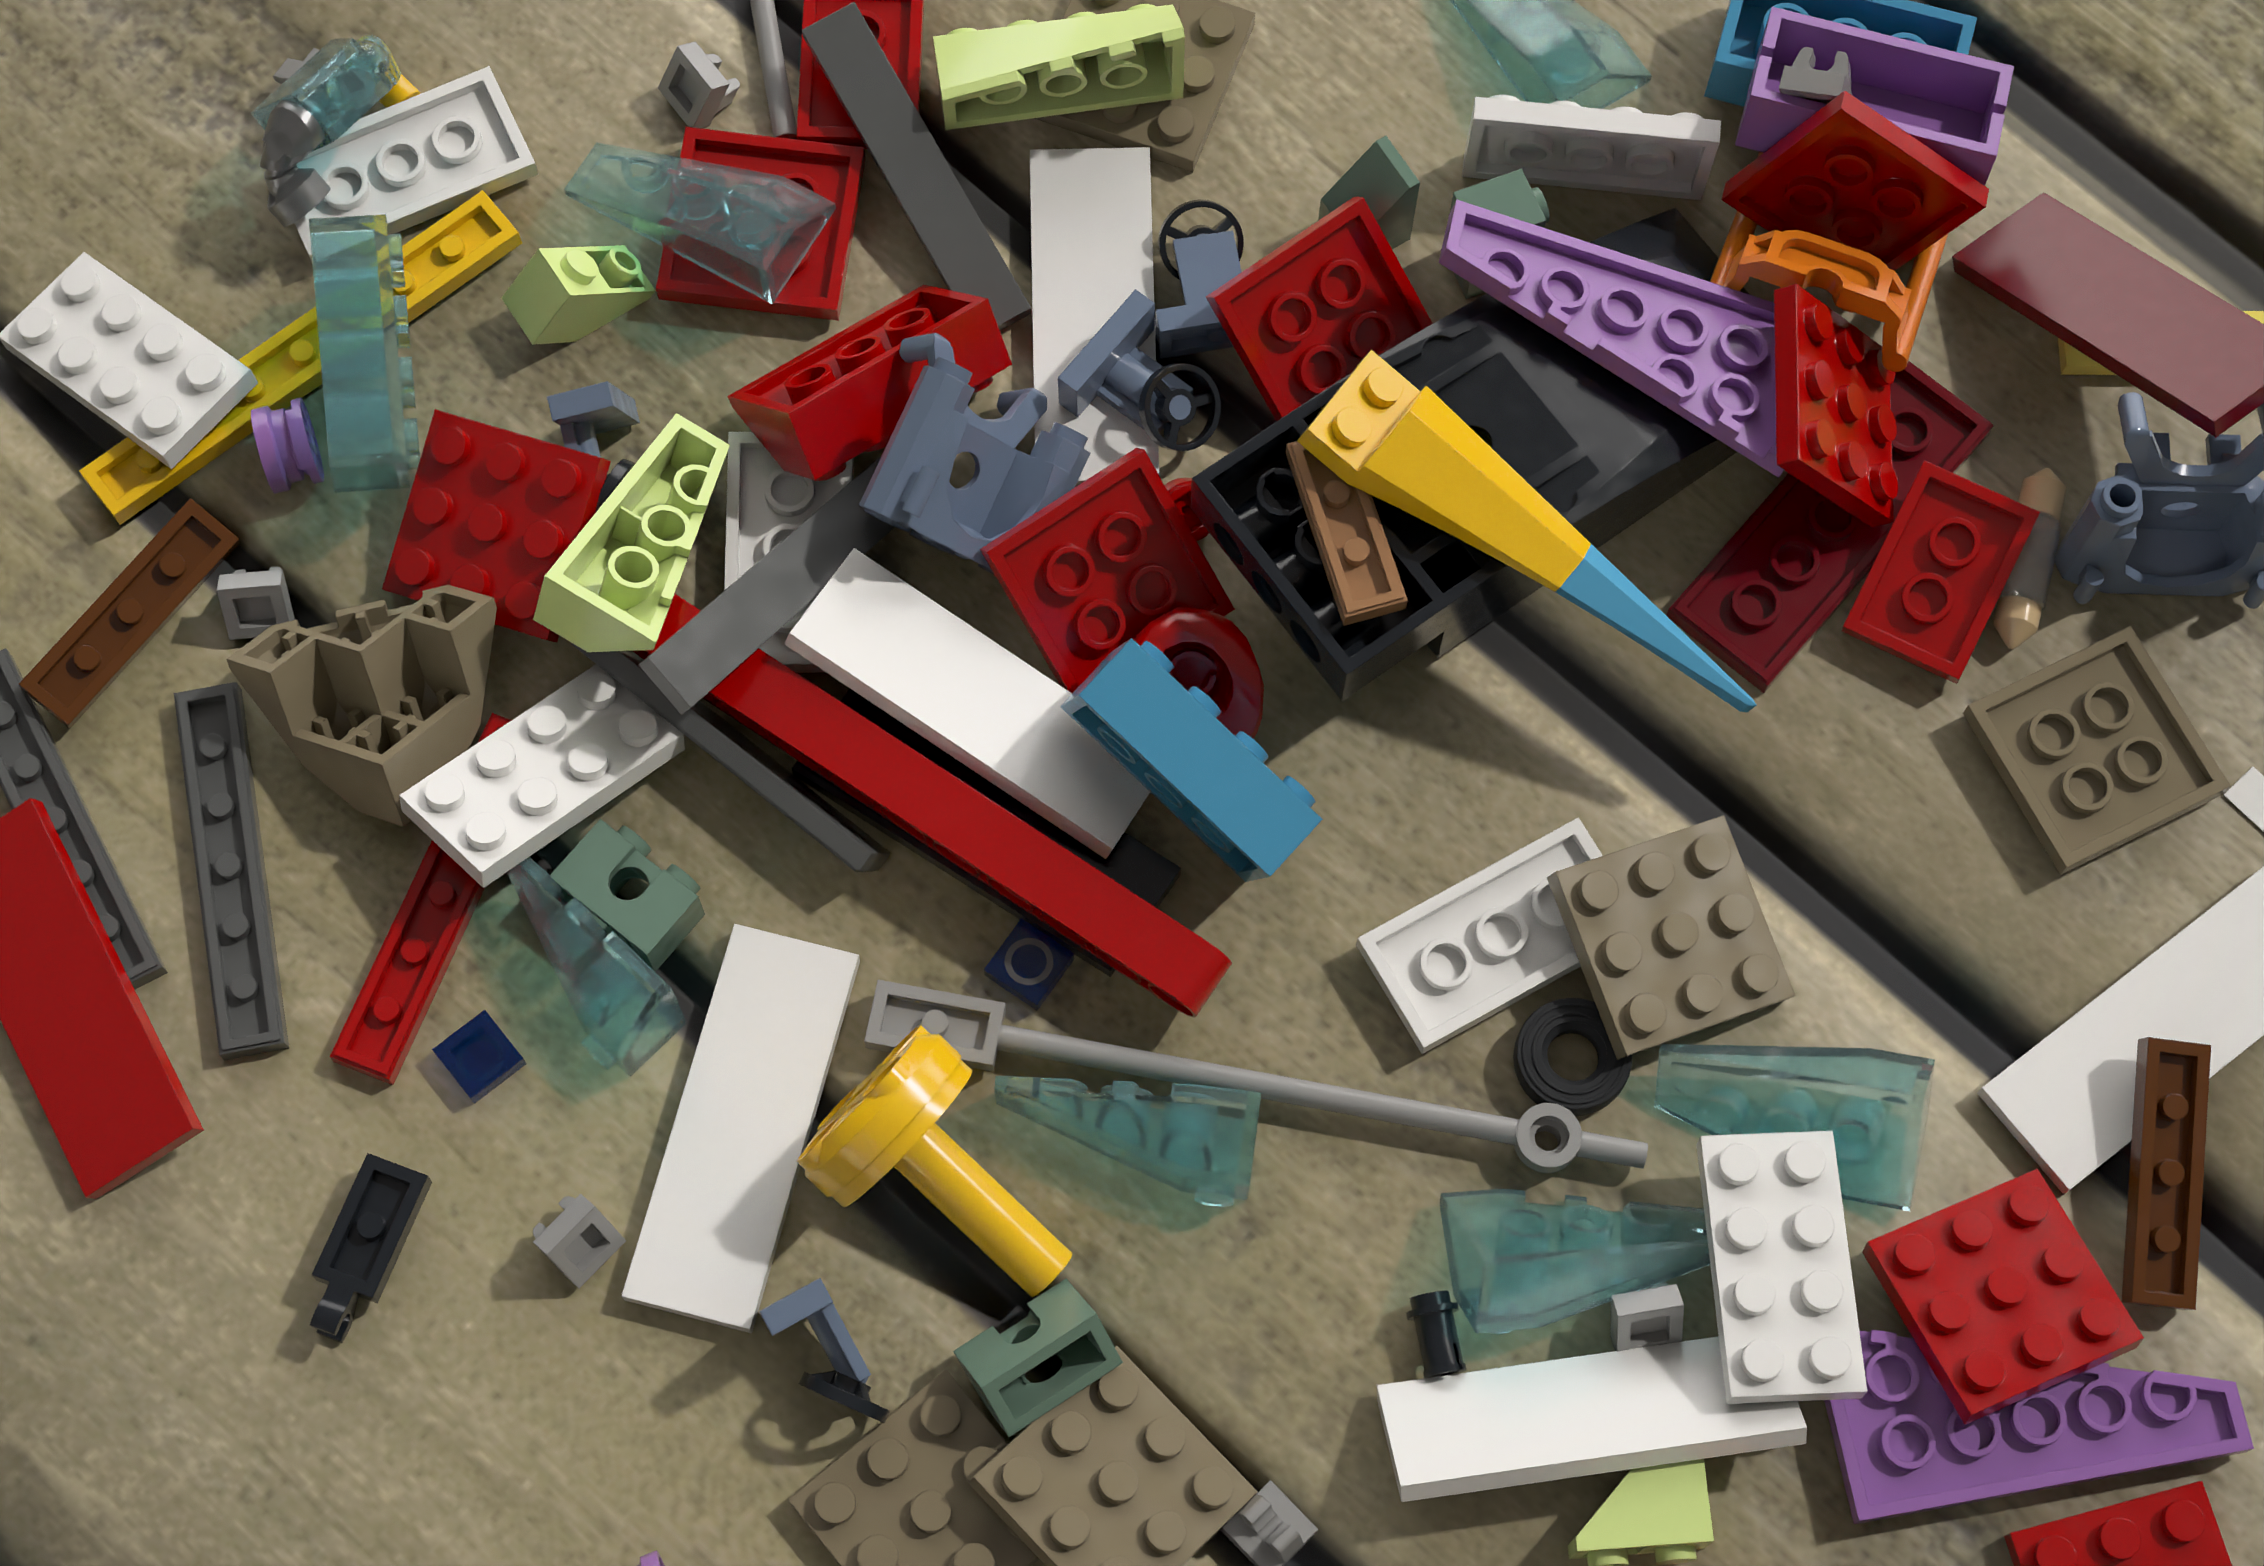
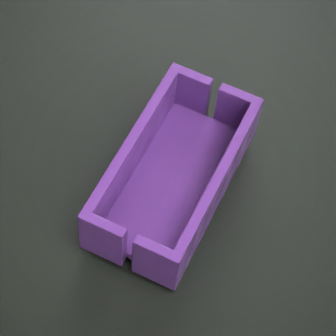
M1776 7L1771 8L1757 53L1737 134L1736 146L1765 152L1826 105L1824 103L1780 93L1779 85L1784 66H1792L1800 50L1804 47L1813 48L1816 58L1814 69L1828 71L1834 65L1837 51H1842L1848 55L1851 67V93L1854 97L1985 186L1998 153L2005 116L2003 114L2007 106L2014 66Z

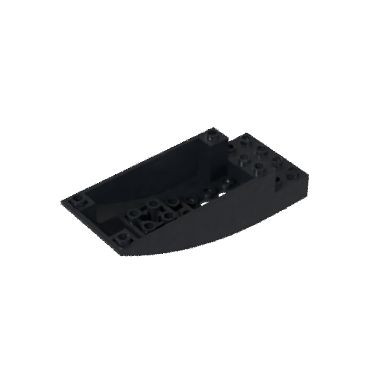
M1676 208L1643 219L1589 242L1709 282L1718 261L1717 255ZM1744 287L1740 290V292L1749 294ZM1485 294L1379 355L1419 391L1427 386L1471 429L1485 433L1491 441L1492 449L1596 549L1737 453L1731 447L1489 294ZM1349 375L1194 476L1191 483L1190 509L1341 701L1350 697L1425 644L1439 658L1543 586L1453 535L1372 496L1408 602L1404 610L1343 625L1286 456V444L1295 442L1300 438Z

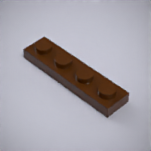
M190 498L19 683L20 689L70 729L239 545V538Z
M2153 1037L2138 1039L2122 1303L2178 1310H2196L2211 1045Z

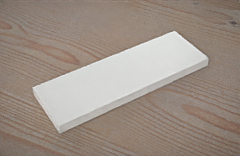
M1150 147L1030 150L1034 388L1044 393L1047 397V411L1034 425L1035 443L1041 430L1050 433L1054 422L1065 425L1088 437L1084 449L1091 454L1075 487L1135 448L1146 451L1159 474V448L1149 438L1144 429L1098 396L1079 417H1076L1061 406L1058 399V376L1136 289L1154 302ZM1154 326V331L1138 349L1156 361Z
M853 548L791 630L784 645L1105 859L1109 856L1150 793L1060 707L1070 697L1071 692L855 548Z
M2264 866L1977 1092L2063 1195L2132 1140L2138 1039L2153 1037L2211 1045L2210 1079L2264 1036Z
M734 924L622 1292V1298L625 1301L752 1333L800 1170V1165L796 1161L807 1146L860 964L858 954Z
M1719 1336L1377 1385V1402L1401 1502L1806 1444L1807 1426L1798 1401L1726 1403Z

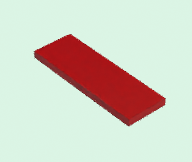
M29 798L0 817V1020L85 1197L98 1199L195 1137L204 1129L43 802Z

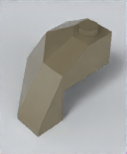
M445 585L423 590V597L412 605L388 610L384 599L336 610L337 622L306 629L300 627L298 619L272 625L226 660L232 673L308 771L358 812L404 827L412 820L402 812L399 795L468 750L481 725L497 607L493 597Z

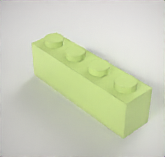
M1139 4L1120 12L1105 14L1079 12L1060 20L1045 22L1019 20L1009 24L1007 27L985 30L959 28L949 32L947 35L933 36L945 130L1183 98L1185 34L1173 4L1157 7L1152 4Z
M676 413L544 576L533 620L586 652L654 650L711 495L716 490L730 445Z

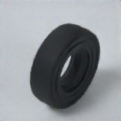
M1563 998L1541 1006L1526 1019L1515 1042L1513 1062L1521 1087L1537 1105L1541 1103H1555L1567 1108L1575 1116H1583L1603 1109L1620 1094L1631 1072L1632 1055L1617 1060L1595 1002L1582 998ZM1569 1033L1587 1038L1597 1052L1598 1064L1596 1070L1589 1077L1578 1081H1570L1558 1076L1550 1067L1547 1057L1548 1047L1555 1038Z

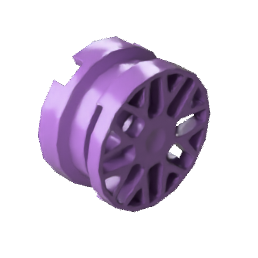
M301 397L291 400V409L289 410L281 408L272 411L268 405L251 410V422L258 453L267 481L274 494L288 491L291 489L292 483L304 480V472L310 475L314 484L324 481L323 464L308 410Z

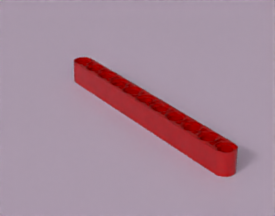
M674 594L654 650H636L633 652L642 659H646L701 610L677 594ZM758 648L703 697V699L1181 1013L1195 1018L1232 965L1231 960L1214 945Z

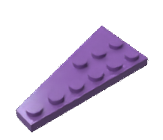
M1456 200L1448 217L1439 258L1441 265L1779 478L1784 470L1777 466L1774 302Z
M1859 1330L1867 1393L1861 1399L1824 1400L1854 1524L2246 1453L2254 1449L2236 1382L2157 1370L2145 1372L2110 1367L2108 1363H2102L1965 1425L1913 1338L1897 1336V1333L1871 1330L1869 1332Z

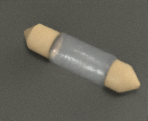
M2044 468L2025 478L2021 486L2018 502L2040 511V514L1997 601L1993 624L2009 649H2015L2037 633L2041 611L2045 609L2062 528L2060 517L2066 493V486L2050 468Z

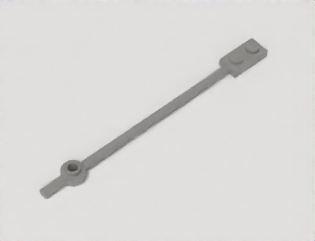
M877 980L864 1040L865 1047L868 1049L891 1053L915 1027L921 1024L930 1034H940L961 1054V1060L971 1068L994 1072L997 1052L999 1050L1514 1145L1520 1160L1527 1167L1541 1173L1558 1172L1566 1168L1574 1160L1575 1156L1644 1169L1647 1158L1648 1143L1582 1131L1575 1115L1567 1108L1555 1103L1535 1105L1528 1109L1520 1119L1003 1025L1006 1013V1003L884 980ZM1541 1131L1552 1133L1558 1141V1147L1551 1151L1542 1150L1535 1142V1135Z

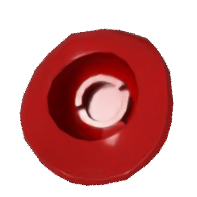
M1177 607L1151 621L1138 633L1133 640L1140 646L1144 641H1148L1156 646L1174 666L1169 674L1187 691L1192 686H1195L1216 703L1221 710L1217 719L1233 735L1242 731L1251 738H1255L1263 715L1264 683L1259 665L1247 637L1231 620L1208 610Z

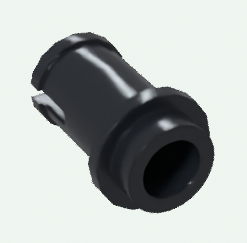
M1447 1290L1411 1297L1412 1310L1408 1311L1406 1316L1407 1320L1415 1322L1424 1366V1378L1452 1375L1466 1371L1467 1368L1463 1362L1453 1314L1459 1310L1458 1303L1451 1302L1450 1294Z

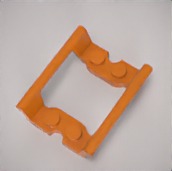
M1759 151L1757 158L1764 152ZM1736 211L1710 282L1740 291L1748 282L1749 277H1753L1780 288L1798 284L1803 289L1813 286L1825 289L1832 294L1835 306L1842 310L1883 322V366L1893 372H1900L1906 368L1948 234L1915 256L1905 287L1896 271L1889 269L1879 258L1867 252L1800 230H1786L1783 232L1773 230L1755 236L1757 223Z

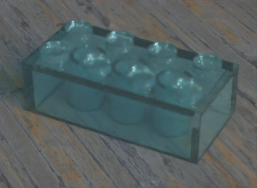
M386 214L310 218L309 229L329 468L334 492L410 488L409 470L418 468L420 450L417 418L404 419L403 410L416 408L412 358L411 356L399 357L398 352L399 348H411L406 295L394 296L393 288H405L401 234H388Z

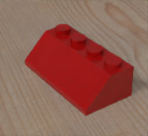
M922 285L727 397L735 412L784 471L812 479L813 481H823L842 473L847 467L845 462L862 452L876 451L887 446L924 365L929 366L928 360L907 363L901 358L899 350L903 339L937 333L946 338L951 343V347H953L955 364L973 373L968 385L975 389L973 393L991 385L993 382L992 376L1011 366L1012 362L988 298Z

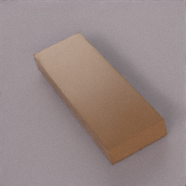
M1297 441L1286 444V456L1343 625L1406 609L1408 600L1372 495L1344 482Z

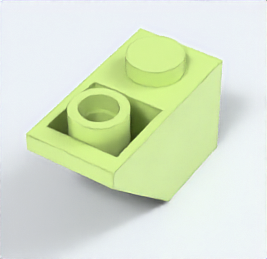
M625 245L539 248L501 299L532 345L576 342L649 300L656 290L641 270L638 259L628 251Z
M1704 1459L1630 1469L1568 1544L1569 1559L1587 1558L1588 1566H1628V1555L1655 1553L1656 1564H1679L1696 1561V1550L1704 1549L1714 1541Z

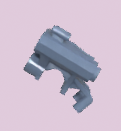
M937 333L905 338L902 340L899 350L901 358L907 363L928 360L929 366L924 365L859 506L863 507L864 512L908 532L909 535L953 556L956 554V556L962 559L969 558L979 563L978 567L994 574L980 549L1075 488L1091 454L1084 449L1088 437L1065 425L1054 422L1050 433L1041 430L1030 455L1015 449L1047 411V397L1044 393L1035 388L1002 392L999 394L997 408L1003 417L983 419L968 407L970 398L975 390L968 385L973 373L955 364L951 343ZM969 452L975 461L974 475L965 486L954 488L949 482L954 460L957 454Z
M2135 392L2123 394L2120 396L2117 406L2124 445L2132 463H2117L2115 466V476L2097 483L2060 543L2054 559L2062 578L2078 585L2073 593L2074 599L2080 604L2089 603L2097 591L2116 594L2226 596L2248 590L2243 596L2244 604L2251 609L2258 608L2264 601V481L2257 476L2264 471V403L2257 408L2263 434H2259L2243 450H2241L2240 435L2220 434L2215 438L2208 434L2205 439L2207 465H2185L2171 461L2169 433H2153L2152 430H2149L2143 397Z

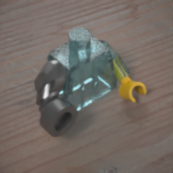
M366 34L357 40L353 38L330 40L250 113L265 130L263 136L264 150L260 167L266 169L264 178L269 189L268 209L284 227L295 223L305 216L331 190L330 186L314 168H298L296 165L298 162L302 161L309 153L337 140L378 101L387 108L421 94L401 74V70L390 49L379 37Z

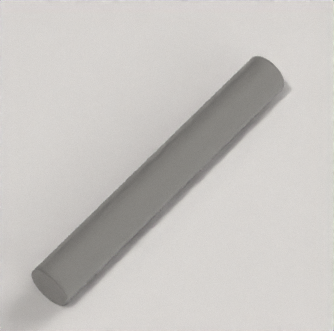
M750 0L773 137L797 140V130L774 0Z

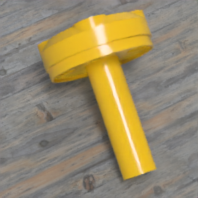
M920 1024L858 1086L852 1089L820 1123L817 1128L818 1132L811 1139L796 1162L805 1169V1177L824 1195L833 1197L842 1207H847L859 1199L894 1167L1027 1294L1034 1297L1059 1275L1070 1261L1073 1253L935 1123L964 1088L971 1077L972 1069L961 1060V1054L940 1034H930Z

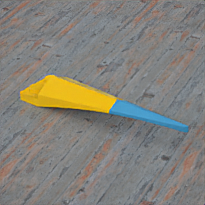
M1371 350L1362 359L1297 440L1298 443L1347 484L1453 535L1556 592L1656 654L1740 712H1749L1757 706L1754 700L1430 388L1425 386L1419 391L1374 351Z

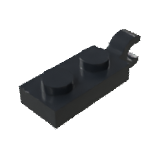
M367 1153L312 1272V1276L316 1281L328 1285L310 1322V1326L317 1329V1334L343 1343L353 1322L358 1298L361 1297L378 1304L432 1184L428 1175Z

